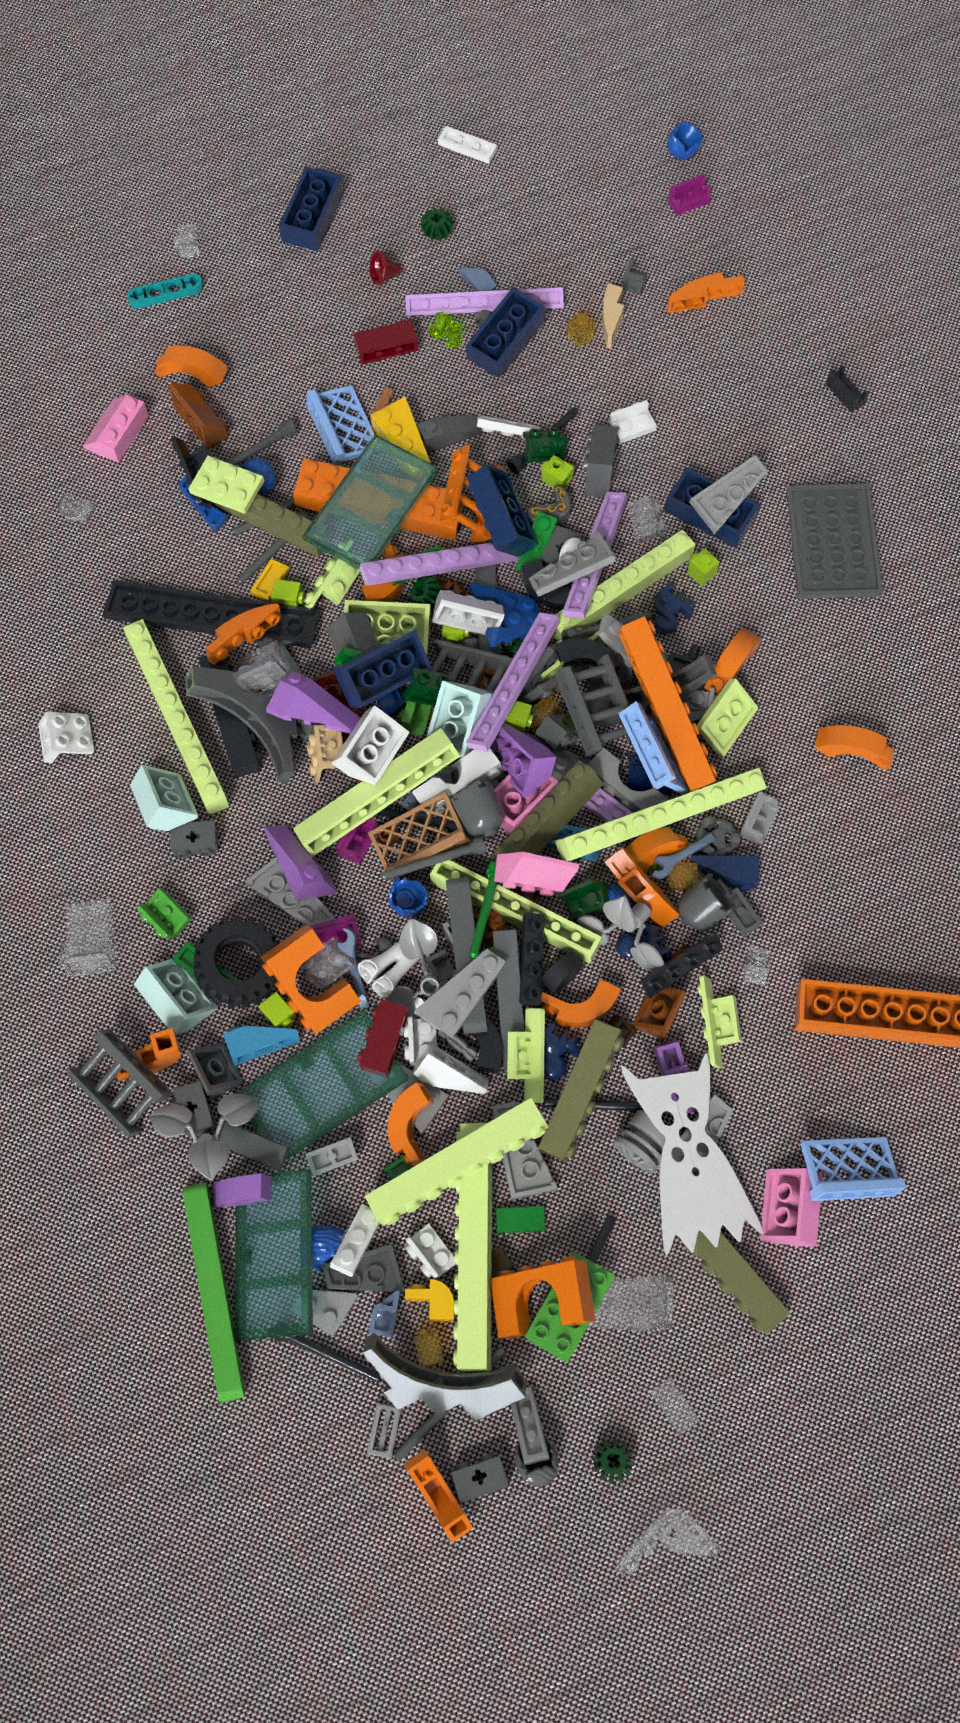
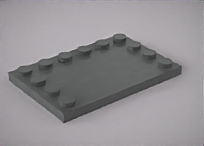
M870 483L787 486L786 493L797 599L881 597L883 587Z

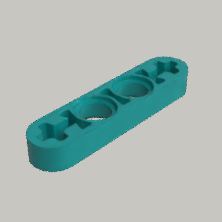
M189 274L132 288L127 293V299L131 307L142 308L198 294L203 289V283L199 275ZM173 286L180 287L178 291H170V288ZM153 291L161 292L158 296L151 295Z

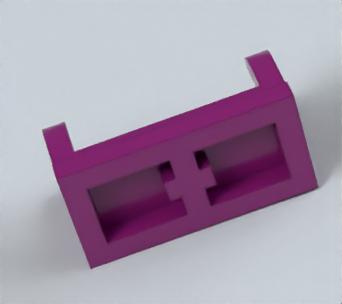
M704 174L670 187L668 204L676 216L710 203L711 186H705L706 177Z
M369 818L344 835L336 847L337 855L360 865L372 843L368 832L379 827L376 825L377 821Z
M353 914L309 926L324 945V948L316 953L318 959L342 952L336 945V942L347 941L348 935L343 928H350L356 933V948L361 947V941L358 936L360 933Z

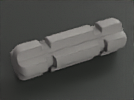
M438 1031V1036L444 1041L447 1040V1044L459 1054H464V1058L469 1062H472L478 1055L477 1050L472 1046L469 1047L468 1043L456 1034L451 1039L441 1031Z

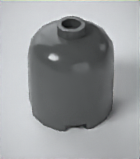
M486 781L484 783L485 786L479 788L478 784L459 792L458 799H455V797L450 799L465 830L472 836L484 835L485 838L491 837L497 833L496 829L504 822V811L491 781Z
M711 873L706 874L683 893L678 902L681 921L686 926L689 925L696 930H706L734 912L737 907L730 900L733 895L728 887L720 879L715 881Z

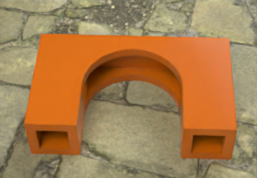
M304 925L261 956L265 963L262 967L269 977L273 975L278 981L275 983V986L282 995L286 993L290 1000L287 1003L293 1012L296 1013L298 1011L302 1018L299 1021L307 1031L311 1029L315 1034H318L361 1001L350 984L344 979H341L317 996H303L298 992L295 979L299 967L307 959L324 948L314 930L308 925Z
M576 1256L561 1258L562 1263L555 1264V1261L542 1262L539 1268L534 1269V1266H524L519 1268L520 1272L514 1273L513 1270L499 1272V1277L490 1278L498 1337L515 1338L526 1335L531 1326L528 1310L529 1296L535 1285L543 1280L548 1282L557 1294L562 1325H579L596 1321L586 1261L576 1260Z

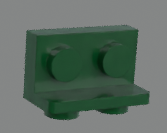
M549 428L548 431L530 429L529 432L522 433V437L526 439L524 460L527 463L549 461L553 455L565 461L567 436L557 428Z
M413 668L411 671L413 681L403 692L404 701L435 706L442 681L452 682L451 676L449 674Z
M593 877L584 879L581 884L568 886L563 892L558 893L559 898L567 900L570 921L577 922V919L581 916H592L604 911L603 905L609 901L606 882L596 880Z

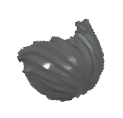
M546 1436L544 1438L549 1460L525 1465L520 1444L516 1446V1453H514L516 1458L514 1463L520 1475L525 1481L536 1486L547 1485L555 1479L559 1470L557 1451L553 1441L548 1440Z

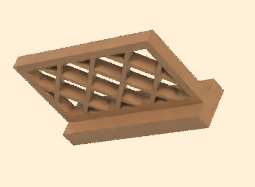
M447 792L368 832L384 867V871L459 848L471 841ZM442 800H445L447 804L444 815L434 812L436 804ZM421 811L429 813L425 825L415 822L417 813ZM433 814L443 817L439 830L429 827ZM447 819L455 821L458 830L450 834L443 832ZM402 821L409 823L405 835L395 832L398 823ZM413 825L423 827L420 840L409 837ZM428 829L438 832L435 842L431 844L424 842ZM383 831L390 833L386 846L379 844L375 835ZM394 835L404 838L400 850L390 847ZM408 839L418 842L417 849L412 854L404 852ZM389 850L399 853L396 862L391 865L386 860ZM406 873V874H403V875H400V876H397V877H400V878H401V877H403V876H405V875H407V874H409V873Z

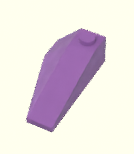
M296 672L290 673L279 681L266 708L267 713L283 720L301 719L307 725L320 723L324 724V727L327 729L351 733L360 720L358 715L312 679Z
M504 722L491 745V749L494 754H499L503 770H508L511 776L509 780L511 785L526 798L551 777L556 756L543 744Z
M286 825L264 828L296 900L336 895L337 891L329 874L310 855Z

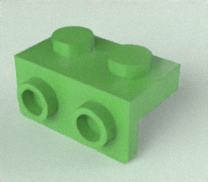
M405 701L407 703L406 708L401 709L399 722H402V727L408 730L409 734L424 736L432 706Z
M158 888L146 904H139L136 908L141 913V918L147 923H151L155 928V932L164 939L177 938L192 920V917L164 888Z

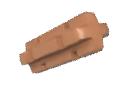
M387 386L383 388L382 394L374 406L375 410H372L371 414L389 405V400L394 395L392 388Z

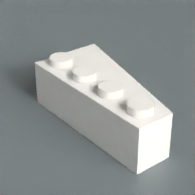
M490 748L488 752L474 749L451 765L458 767L460 777L456 784H446L440 778H431L412 791L420 805L444 792L448 793L450 799L454 797L458 799L459 792L476 784L480 788L485 785L486 781H491L494 778L498 781L505 777L501 763ZM445 800L436 804L434 812L442 814L446 810L447 804Z

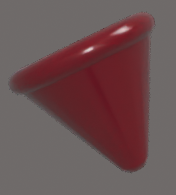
M377 250L373 253L369 264V274L374 284L380 285L382 282L402 273L403 268L386 256L383 251Z

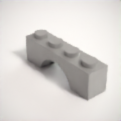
M604 747L587 764L594 769L602 781L603 785L601 787L603 791L616 798L632 812L669 800L655 788L642 792L627 788L621 782L618 775L620 760Z

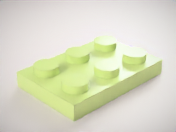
M207 456L191 483L189 492L190 494L246 514L260 490L264 478L259 474Z
M730 678L696 726L699 733L718 756L724 757L758 710V706L737 679Z

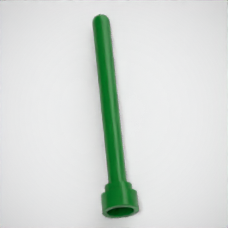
M496 861L490 862L486 871L489 881L469 951L471 958H476L479 954L498 882H494Z

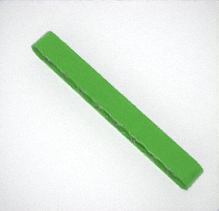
M207 1182L186 1186L182 1189L216 1389L219 1402L223 1403L244 1398L245 1387Z

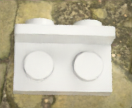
M647 400L636 402L624 409H617L610 414L609 426L618 427L617 441L619 444L656 431L657 425L648 411L649 403Z
M409 1016L408 1023H406L404 1029V1037H409V1046H404L405 1060H410V1067H415L416 1062L430 1043L437 1046V1030L425 1020L413 1019L412 1016Z
M427 1224L411 1238L405 1239L408 1244L405 1247L406 1251L413 1260L416 1257L423 1265L419 1268L428 1279L432 1276L434 1280H438L456 1265L455 1257L430 1224Z

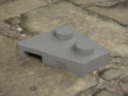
M305 1289L292 1311L334 1337L359 1296L355 1293Z

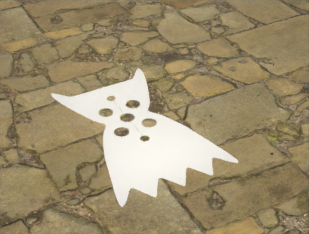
M707 1053L704 1055L698 1071L639 1080L627 1068L621 1066L623 1075L636 1099L654 1126L665 1136L666 1140L662 1150L660 1165L662 1236L665 1254L668 1255L675 1235L693 1253L698 1231H701L717 1248L722 1226H725L735 1239L741 1242L745 1220L763 1234L759 1219L733 1168L717 1144L705 1132L710 1101V1065ZM672 1093L678 1094L679 1100L677 1102L672 1100ZM689 1107L696 1108L699 1113V1119L695 1122L690 1121L687 1117L686 1112ZM665 1111H669L674 1117V1123L671 1126L665 1125L662 1121L661 1116ZM682 1127H687L691 1131L692 1137L688 1142L683 1141L679 1136V1130ZM698 1143H705L708 1146L709 1153L707 1157L698 1155L696 1151ZM674 1147H679L683 1150L684 1159L681 1162H677L672 1158L671 1152ZM694 1167L699 1169L698 1176L692 1174Z

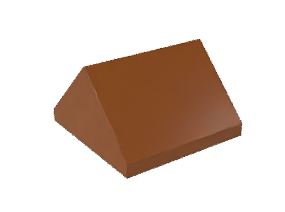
M665 988L651 998L646 996L632 1026L665 1041L686 992L684 990Z

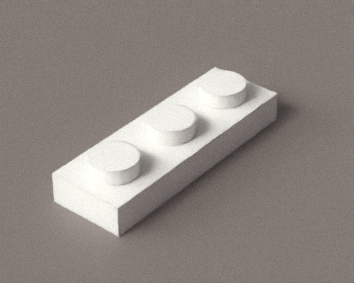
M448 126L444 128L438 138V145L490 164L497 152L496 144Z
M483 415L478 418L477 427H481L482 431H502L501 434L506 436L522 435L523 432H529L530 429L540 430V426Z
M364 1204L360 1206L339 1246V1250H337L330 1264L331 1268L350 1277H353L380 1224L370 1207Z

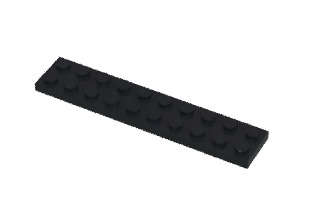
M113 580L103 610L104 619L130 623L143 619L145 625L216 635L215 630L235 616L257 607L275 603ZM278 604L281 613L280 621L277 625L269 628L260 639H256V641L312 648L320 610Z

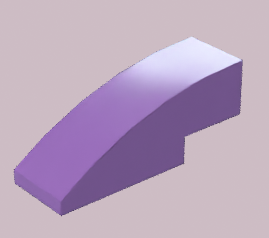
M673 1040L653 1046L662 1076L689 1072L687 1064L684 1062L679 1041ZM672 1093V1100L677 1102L679 1100L678 1094ZM689 1107L686 1113L697 1111V1109Z
M260 1173L233 1177L213 1183L212 1208L252 1205L255 1202L271 1201L272 1176Z

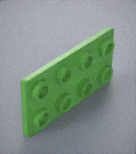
M573 1251L570 1256H576V1260H585L587 1263L594 1313H596L615 1275ZM552 1287L525 1338L565 1363H568L590 1322L579 1325H562L558 1297Z

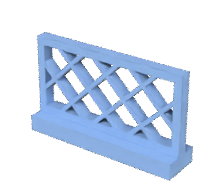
M352 385L321 393H316L315 390L307 391L306 405L333 465L342 466L343 461L381 452V447ZM348 393L351 396L350 402L340 398L341 395ZM328 398L333 403L331 406L326 405L322 402V399ZM336 403L346 406L344 412L334 408ZM350 408L358 411L357 418L347 414ZM331 413L340 416V419L336 422L330 419L329 415ZM344 418L354 422L351 428L341 424ZM358 424L365 427L366 431L361 433L354 430V428ZM338 428L348 432L345 438L337 435ZM351 434L361 438L358 444L348 440ZM366 440L371 442L374 447L366 448L362 446V443ZM345 444L355 448L354 452L345 453L343 449Z
M638 702L633 703L618 713L653 788L659 789L662 786H667L682 794L687 793L689 789L655 719L645 714L641 704Z
M886 1137L809 1140L800 1143L813 1188L809 1192L811 1201L892 1197L906 1188L904 1179L898 1178ZM880 1144L883 1153L881 1157L871 1150L873 1145ZM836 1146L843 1152L840 1159L830 1152L831 1147ZM852 1146H857L864 1151L861 1158L850 1150ZM815 1147L822 1153L819 1160L811 1154L810 1148ZM867 1154L878 1162L875 1168H872L864 1161ZM846 1156L857 1163L854 1170L843 1162ZM825 1157H828L836 1164L833 1171L822 1163ZM881 1165L888 1170L890 1178H885L877 1172ZM860 1166L871 1174L868 1179H864L857 1173ZM839 1167L850 1175L847 1180H843L836 1174ZM818 1168L829 1176L827 1181H819L817 1175Z

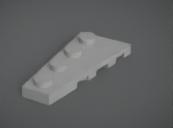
M754 455L692 497L689 503L715 535L762 480L768 470L758 457Z
M599 531L592 535L593 538L588 542L582 541L577 545L578 549L568 554L566 552L560 556L559 562L556 564L550 563L529 578L530 584L538 597L616 562L613 552Z
M609 614L602 616L598 635L615 653H620L623 656V662L628 667H632L617 633L623 624ZM662 653V657H663V659H664V662H666L667 659H668V656H667L666 654Z
M277 857L245 880L247 886L303 925L312 926L336 919L317 897L301 900L295 899Z
M486 949L420 1005L414 1013L453 1039L506 965V961Z
M395 1059L389 1078L366 1072L393 1103L407 1088L416 1082L423 1083L413 1074V1071ZM428 1083L423 1084L435 1103L423 1110L414 1122V1126L421 1135L424 1134L449 1097L448 1094Z
M714 1094L709 1101V1114L705 1132L717 1144L733 1109ZM699 1113L695 1116L692 1122H695L699 1119ZM688 1128L680 1135V1138L685 1142L690 1141L692 1137L691 1131ZM698 1143L696 1147L698 1155L707 1157L709 1153L708 1146L705 1143ZM674 1147L671 1152L672 1158L677 1162H681L684 1159L683 1150L679 1147ZM661 1163L656 1165L659 1171ZM694 1167L692 1174L698 1176L699 1169Z
M516 1102L492 1106L494 1119L516 1107ZM533 1138L525 1141L524 1146L516 1151L510 1150L503 1154V1163L511 1200L558 1191L556 1183L553 1181Z

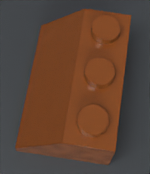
M168 384L174 409L202 444L211 449L228 438L226 429H228L227 424L222 418L219 419L216 416V411L211 404L207 405L201 391H196L192 385Z

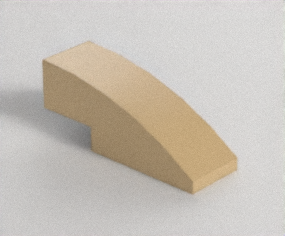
M608 283L603 302L602 330L606 346L611 349L623 319L624 305L620 304L623 287Z

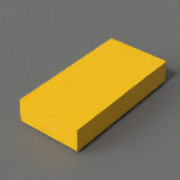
M271 558L250 590L251 595L270 602L275 579L284 580L290 571L289 566Z

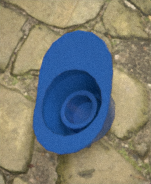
M397 689L377 699L381 709L389 717L396 713L404 704Z

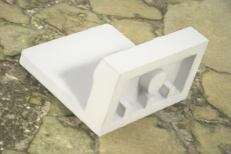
M46 712L38 723L45 763H53L60 753L93 754L94 746L88 714Z

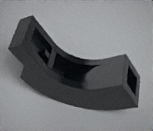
M542 561L521 565L520 576L530 596L545 607L563 610L571 587H559L538 597L530 584L529 578L543 569Z
M573 638L555 644V653L562 668L576 664H588L597 667L596 662L608 654L610 660L615 665V672L619 671L620 663L616 656L606 646L597 641L586 638ZM616 673V675H617V677H618V680H619V682H620V685L622 686L621 678H620L619 674Z
M486 1017L487 1032L470 1034L476 1039L480 1048L477 1071L500 1075L502 1042L495 1026Z

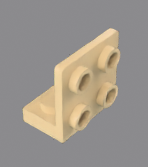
M314 725L313 733L309 734V743H307V754L311 756L309 771L310 776H314L315 783L320 782L322 769L337 768L332 764V761L343 746L341 731L327 729L324 725Z

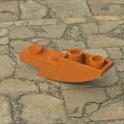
M722 272L693 280L669 296L667 312L700 309L706 307L707 300L742 295L745 283L744 277L742 275L724 278Z
M275 603L251 609L235 616L215 630L217 639L205 648L208 661L215 665L220 660L225 659L228 653L235 647H239L244 640L252 644L256 639H260L269 628L277 625L280 621V606Z
M621 847L605 860L606 865L619 879L618 883L636 903L641 902L647 905L651 910L649 917L662 928L680 915V912L654 880L648 878L624 847Z

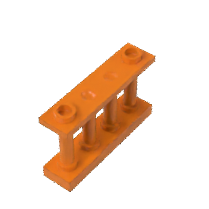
M467 444L456 449L452 454V463L439 522L444 524L452 519L457 520L472 530L471 542L478 545L489 540L491 534L484 526L485 520L476 507L477 503L461 493L463 484L467 487L469 486L467 476H465L466 466L474 472L482 467L468 458L470 446ZM498 464L493 466L497 469L504 470V468ZM459 502L475 511V521L457 511Z

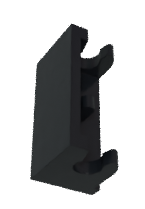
M840 366L838 373L835 369L830 371L826 386L852 413L867 403L868 393L866 391L861 393L844 375L845 368Z

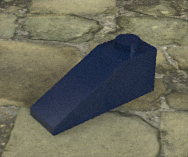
M691 855L688 863L689 868L704 875L711 873L713 879H720L725 885L734 889L738 887L741 891H752L757 888L760 882L758 856Z

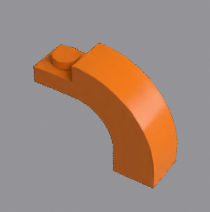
M174 345L167 347L165 354L158 358L154 373L160 378L176 372L187 373L198 378L208 387H212L223 382L228 366L215 356L198 348Z
M389 539L381 541L385 559L404 556V554L398 555L396 546H392ZM391 582L366 586V584L361 585L363 598L365 601L394 602L401 594L405 582L394 586Z
M746 628L740 630L714 666L717 675L707 681L704 688L708 691L710 687L715 688L714 694L718 696L729 679H735L746 661L753 657L763 638Z
M846 725L819 728L814 747L828 757L841 754L857 755L868 759L883 770L891 769L894 749L886 744L887 738L883 735L865 728Z
M662 827L639 836L625 849L646 874L658 856L676 854L690 844L683 835L675 834L669 827Z
M600 979L593 995L588 1000L578 1004L566 1003L543 992L539 1007L544 1009L546 1014H556L555 1024L567 1028H583L591 1026L595 1019L601 1021L611 1012L619 998L621 988Z
M173 1028L150 1034L151 1043L149 1045L132 1051L153 1073L174 1064L181 1056L177 1036ZM121 1069L117 1074L119 1081L130 1078L125 1069Z
M416 1082L407 1088L397 1098L388 1118V1138L394 1154L404 1152V1159L410 1167H414L426 1160L414 1139V1122L423 1110L435 1103L425 1085L420 1082Z
M425 1449L404 1463L406 1470L452 1543L473 1529L472 1524Z

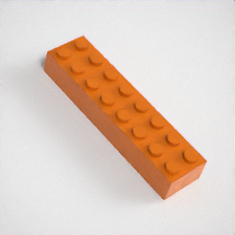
M303 458L293 492L295 507L456 541L460 522L455 519L444 524L439 522L446 492L445 488ZM459 502L457 511L463 513L464 505Z
M644 616L621 626L617 633L660 732L689 789L688 792H692L715 782L714 777L717 776L713 764H708L705 756L708 755L704 743L700 744L697 735H699L696 724L691 723L688 715L691 714L686 702L682 703L679 697L682 692L677 681L673 683L670 676L673 671L669 662H664L662 653H664L663 647L659 640L655 641L654 626L651 620L647 621Z
M801 979L796 987L794 1031L960 1048V995Z

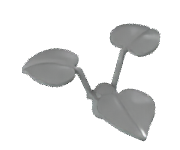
M626 896L607 901L603 905V910L607 918L614 923L608 928H604L602 922L593 916L585 915L577 919L579 926L602 937L600 945L608 943L609 937L606 933H609L617 926L627 932H633L636 928H639L634 941L635 946L630 949L634 960L642 968L651 972L664 965L661 955L652 945L639 942L642 931L646 927L644 922L651 915V910L644 903L638 902L631 909Z
M410 919L403 927L400 935V949L407 959H415L420 956L424 976L420 980L421 990L413 993L410 987L398 986L386 1000L407 1006L410 1011L409 1016H412L413 1019L419 1017L414 1011L424 1003V1000L418 997V995L432 996L448 982L439 983L436 976L428 973L424 955H429L436 949L437 935L431 927L416 919ZM456 970L452 972L451 979L457 975ZM488 990L484 994L483 998L489 995Z
M229 1094L223 1097L217 1106L218 1113L222 1117L219 1120L214 1136L202 1134L198 1138L189 1124L193 1117L192 1112L187 1107L179 1104H169L156 1109L150 1114L149 1120L154 1129L165 1137H177L187 1128L193 1138V1144L188 1150L189 1161L200 1174L212 1181L229 1159L228 1147L218 1141L223 1122L227 1120L231 1126H240L247 1123L258 1110V1100L243 1094Z

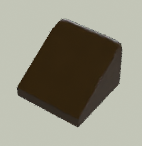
M613 1015L607 1023L621 1030L622 1037L624 1038L622 1048L626 1047L637 1031L622 1016Z

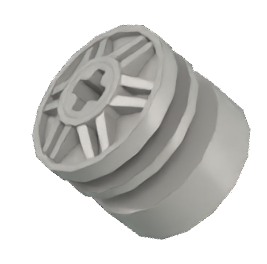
M638 1110L628 1123L633 1132L623 1129L621 1132L622 1137H617L613 1144L630 1163L653 1174L657 1169L656 1164L661 1163V1155L657 1151L662 1152L666 1140L665 1136L654 1126L647 1114L642 1110Z

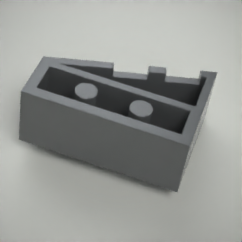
M594 424L593 433H588L585 457L587 458H584L583 470L587 471L584 496L604 498L606 492L610 490L618 427Z

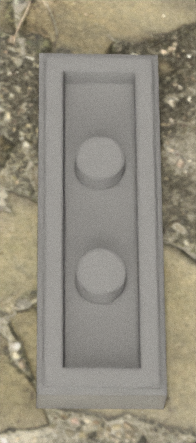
M532 1386L526 1387L525 1398L510 1405L524 1464L529 1465L549 1460V1454Z

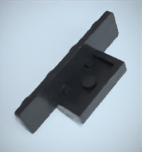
M173 436L171 438L174 445L173 450L179 456L181 461L179 463L180 467L186 473V481L190 486L206 457H212L209 448L204 444L190 454L186 443ZM193 495L195 502L199 506L202 505L207 509L212 508L209 500Z
M530 912L523 913L522 939H520L519 1003L522 1005L540 1006L544 915Z
M712 932L693 946L687 944L665 958L663 966L641 979L646 996L649 998L653 997L721 952L723 948L718 934Z

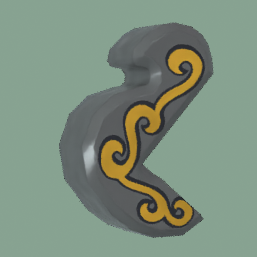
M554 485L553 495L555 503L530 506L527 509L526 517L531 528L538 511L558 518L557 526L566 523L570 517L571 505L570 495L566 489Z

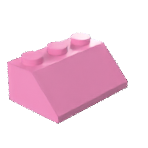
M127 394L113 399L85 441L83 448L119 463L148 418L145 403Z
M509 774L494 789L505 815L504 822L500 827L511 834L558 783L556 779L551 776L529 797L524 798L511 785L509 781L511 776Z
M526 852L498 854L494 882L503 883L505 888L515 889L516 886L522 887L521 891L535 892V890H538L540 895L553 896L554 892H563L578 870L579 864Z
M807 1168L767 1169L761 1225L764 1233L760 1235L761 1241L791 1246L817 1247L820 1201H811L809 1192L813 1188ZM817 1173L819 1181H822L823 1175Z

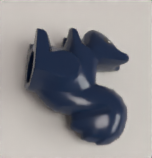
M673 583L667 585L654 596V607L658 614L654 618V625L663 634L672 633L677 629L678 620L675 616L676 613L680 612L688 620L693 616L692 599L682 600L684 592L675 595L672 592L674 588Z
M644 922L646 927L642 932L645 937L639 940V942L652 945L664 960L670 956L669 952L671 949L669 947H661L666 942V936H661L662 928ZM630 934L620 937L616 942L617 953L623 958L631 959L630 949L635 946L634 941L636 937Z
M554 1022L544 1032V1074L548 1079L558 1080L567 1072V1064L562 1055L568 1052L575 1058H578L580 1054V1040L576 1035L567 1039L568 1030L564 1031L561 1035L557 1034Z

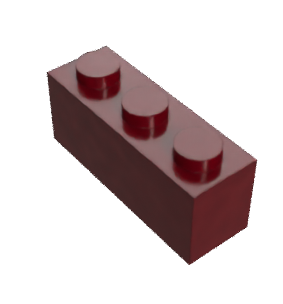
M411 320L354 333L355 348L361 365L418 351V338Z
M381 999L379 1005H375L372 1014L374 1022L372 1027H368L365 1040L367 1043L365 1049L360 1050L357 1059L362 1071L389 1078L410 1014L407 1006Z

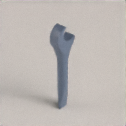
M710 833L676 854L658 856L654 863L660 865L661 871L655 870L652 876L658 879L667 877L677 863L714 842L716 839Z
M343 928L348 935L347 941H338L336 945L343 952L348 962L356 995L361 1001L359 1003L360 1009L369 1007L356 960L357 936L352 929Z

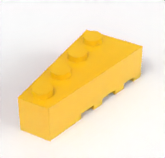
M406 397L371 414L372 430L409 481L424 483L431 479V463Z

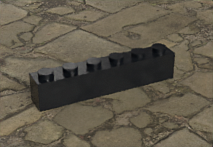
M207 655L198 657L201 667L226 671L233 669L230 657L220 660L215 665L208 661ZM212 703L235 778L259 772L258 763H261L262 759L259 750L254 751L252 744L256 743L253 731L248 732L247 725L229 711Z

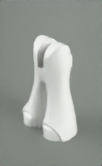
M399 940L382 954L359 963L358 971L363 980L369 984L388 966L396 962L387 973L378 978L372 985V989L379 996L388 998L400 979L417 963L420 956L415 959H407L401 952Z

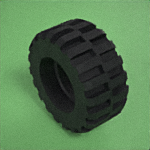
M234 917V921H229L228 918L222 919L221 924H212L209 927V931L201 935L200 942L196 945L194 975L197 978V984L200 989L204 990V994L209 999L211 997L215 999L216 1004L222 1005V1003L228 1004V1008L234 1009L235 1005L247 1008L250 1003L256 1005L261 1002L263 997L267 998L271 994L272 989L276 987L275 983L278 981L273 975L269 977L262 967L265 963L261 956L278 945L279 942L275 941L276 936L272 931H266L264 924H254L255 919L248 918L247 921H241V917ZM230 945L247 946L258 955L260 961L259 969L256 975L244 981L227 979L217 970L216 958L218 953Z

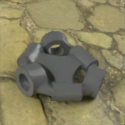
M708 816L700 822L701 825L696 830V841L711 833L716 840L710 844L717 848V851H715L711 846L707 845L699 850L701 856H728L733 854V850L736 847H739L740 832H737L733 828L734 825L723 818L721 820L716 819L713 816ZM716 824L718 826V829L709 833L705 831L713 828ZM726 833H731L730 845L725 843Z

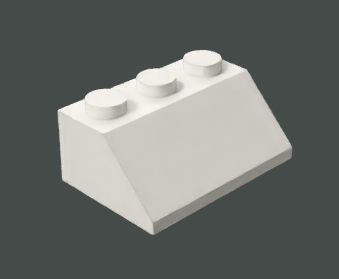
M440 590L435 602L432 622L485 635L487 627H500L504 619L503 605L496 604L494 601L479 600L469 595L455 594L449 590Z
M374 705L364 712L332 761V764L349 777L376 785L409 734V731Z

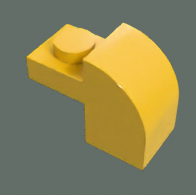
M430 1279V1289H425V1285H411V1289H405L406 1302H430V1322H454L453 1295L444 1283Z

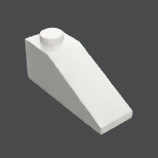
M430 1043L415 1064L413 1074L421 1082L428 1083L433 1087L485 1094L488 1090V1078Z

